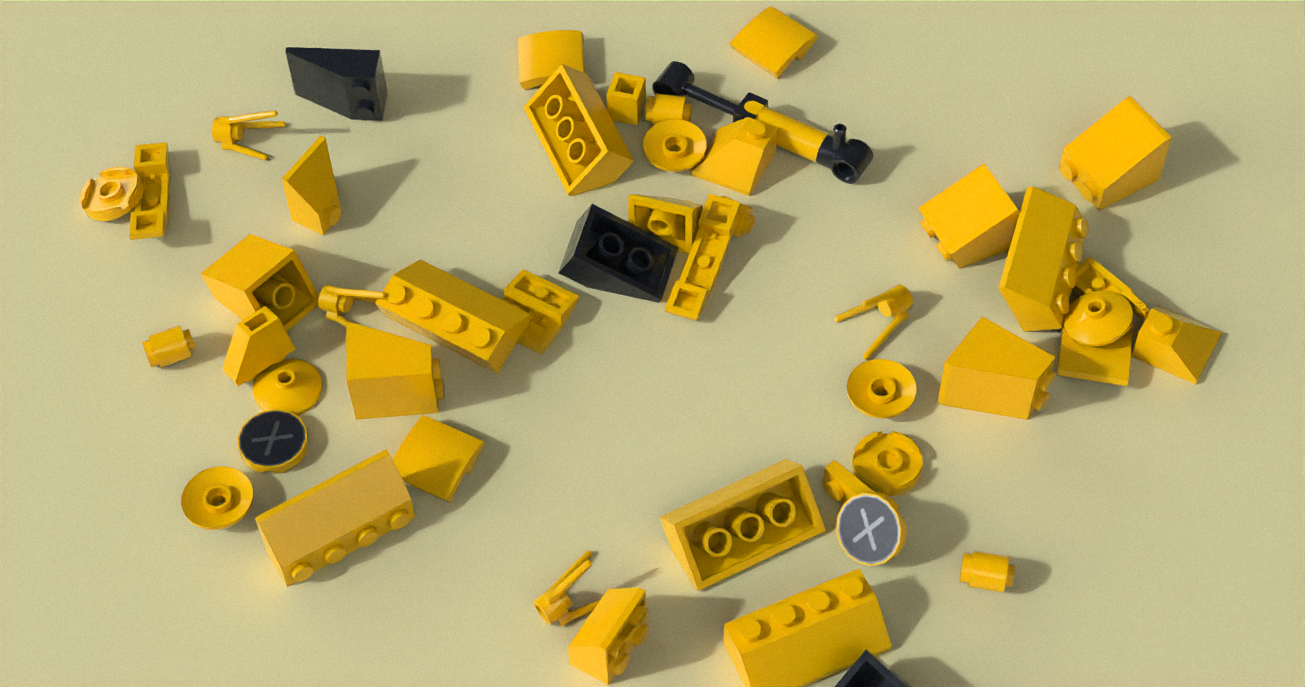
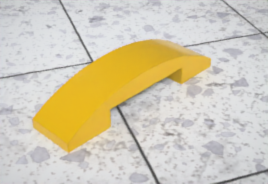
M167 142L135 145L134 170L144 185V192L139 203L134 207V212L130 214L129 237L130 240L164 237L168 227L170 212Z
M713 194L708 195L698 221L699 230L679 281H675L665 307L666 313L697 322L713 291L725 260L739 214L740 202Z

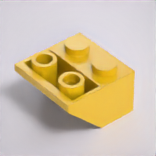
M639 587L608 589L568 646L570 665L609 685L615 674L621 675L628 665L629 653L635 645L640 646L644 642L649 632V626L647 625L649 608L646 607V591Z

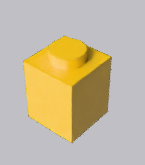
M615 72L606 94L607 111L613 121L638 126L646 105V78Z

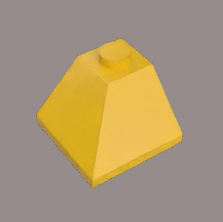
M750 117L720 127L708 144L703 159L692 169V175L750 196L776 154L777 127Z
M320 135L281 179L292 221L324 235L331 226L337 224L342 210L326 138Z
M629 194L628 219L630 223L679 247L677 252L690 253L699 230L698 221L703 211V205L669 197Z
M1158 305L1151 309L1139 330L1131 357L1196 384L1222 332Z

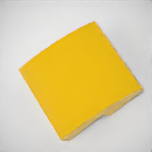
M770 6L753 18L729 44L733 50L778 79L795 58L799 61L816 42L818 35L773 6Z
M553 30L518 38L519 83L524 90L544 84L561 64L585 73L584 37L581 31Z
M522 269L504 288V298L502 299L532 316L517 343L543 354L569 319L579 301V295Z
M1063 321L1057 375L1127 386L1131 360L1132 329L1115 342L1093 347L1081 345L1073 341L1066 333Z
M422 415L402 442L393 458V462L404 483L451 503L465 472L471 473L485 442Z

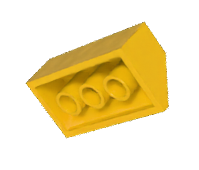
M561 64L523 106L567 195L575 196L612 184L634 162L588 74Z
M1034 186L1027 187L998 287L1024 332L1062 328L1064 315L1069 312L1071 290L1076 285L1078 263L1082 261L1083 243L1085 237L1089 234L1088 221L1082 217L1075 204Z
M421 259L393 274L382 291L386 293V297L384 299L378 298L375 302L387 318L496 374L501 370L532 318L531 314Z
M385 449L255 517L267 555L288 587L295 582L308 579L315 571L328 564L338 563L354 550L373 544L380 536L393 529L403 528L410 520L415 518L411 497L390 453Z
M788 459L775 463L660 516L673 553L698 591L826 531L803 465Z
M860 568L724 624L723 645L745 687H805L850 668L865 650L878 656L892 649L877 597Z

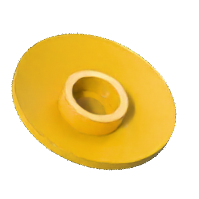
M669 119L661 121L647 131L643 140V151L647 160L655 167L664 171L680 172L696 166L706 153L707 144L704 133L695 124L686 120Z
M1094 291L1082 295L1071 303L1069 312L1064 315V327L1068 336L1081 345L1093 347L1107 345L1120 339L1126 334L1133 322V310L1129 301L1124 296L1112 291Z
M283 359L279 363L272 364L258 374L253 385L254 399L260 409L263 411L280 409L290 411L296 416L313 407L322 392V380L319 372L313 365L300 359Z
M872 359L865 361L855 367L848 377L847 395L850 402L857 410L870 417L885 419L899 416L912 406L916 398L917 386L913 375L903 365L892 360ZM878 393H882V394H884L885 396H879V395H877V394H878Z
M226 466L212 467L199 472L189 480L182 492L181 506L186 518L195 526L207 530L224 529L236 524L246 516L253 504L254 491L250 480L241 471ZM219 502H225L222 505L215 506Z

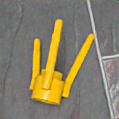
M276 110L231 117L219 116V118L216 117L213 121L212 136L216 143H222V150H233L254 158L267 160L268 156L266 154L235 143L237 140H242L244 129L285 127L286 122H246L276 117L278 115Z
M326 284L320 291L318 306L320 310L327 311L326 319L346 327V323L352 322L340 316V314L350 311L353 300L375 303L378 298L384 299L386 293L340 288Z
M898 284L880 295L863 301L862 305L835 316L834 320L840 322L878 306L880 312L885 317H894V320L863 354V359H869L897 326L909 318L907 310L913 306V297L904 285Z
M587 550L546 592L533 601L535 609L548 625L558 621L560 626L563 627L572 619L592 612L600 600L570 612L567 609L572 605V602L565 593V590L592 566V562L588 560L592 556L590 550Z

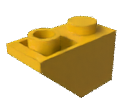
M264 306L236 324L222 369L239 387L243 383L255 379L258 373L272 364L281 362L296 348L280 319Z

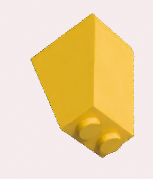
M1129 96L1063 148L1059 170L1065 179L1070 180L1077 187L1083 198L1090 201L1100 211L1160 180L1172 137Z
M985 163L918 208L924 217L920 224L930 239L935 235L940 240V243L936 245L937 249L946 262L953 259L959 269L1009 250L1020 213Z
M252 234L246 236L200 273L214 298L242 320L266 306L280 319L287 332L318 306L319 294L295 250Z
M982 316L945 361L938 403L944 406L1028 420L1035 409L1041 411L1050 397L1047 389L1055 377V373L1052 372L1055 356Z
M346 323V381L356 420L439 413L438 399H445L444 381L441 378L440 358L433 359L430 344L360 324Z

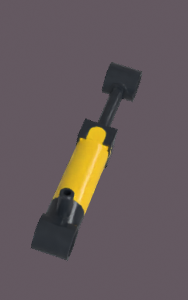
M672 61L653 83L652 89L655 95L689 96L732 115L733 122L750 117L777 127V146L831 169L833 175L844 183L854 184L857 182L873 159L871 148L863 141L858 139L845 141L846 126L844 124H836L833 129V135L769 108L767 99L748 92L738 105L692 85L695 80L694 74L688 66L681 62Z

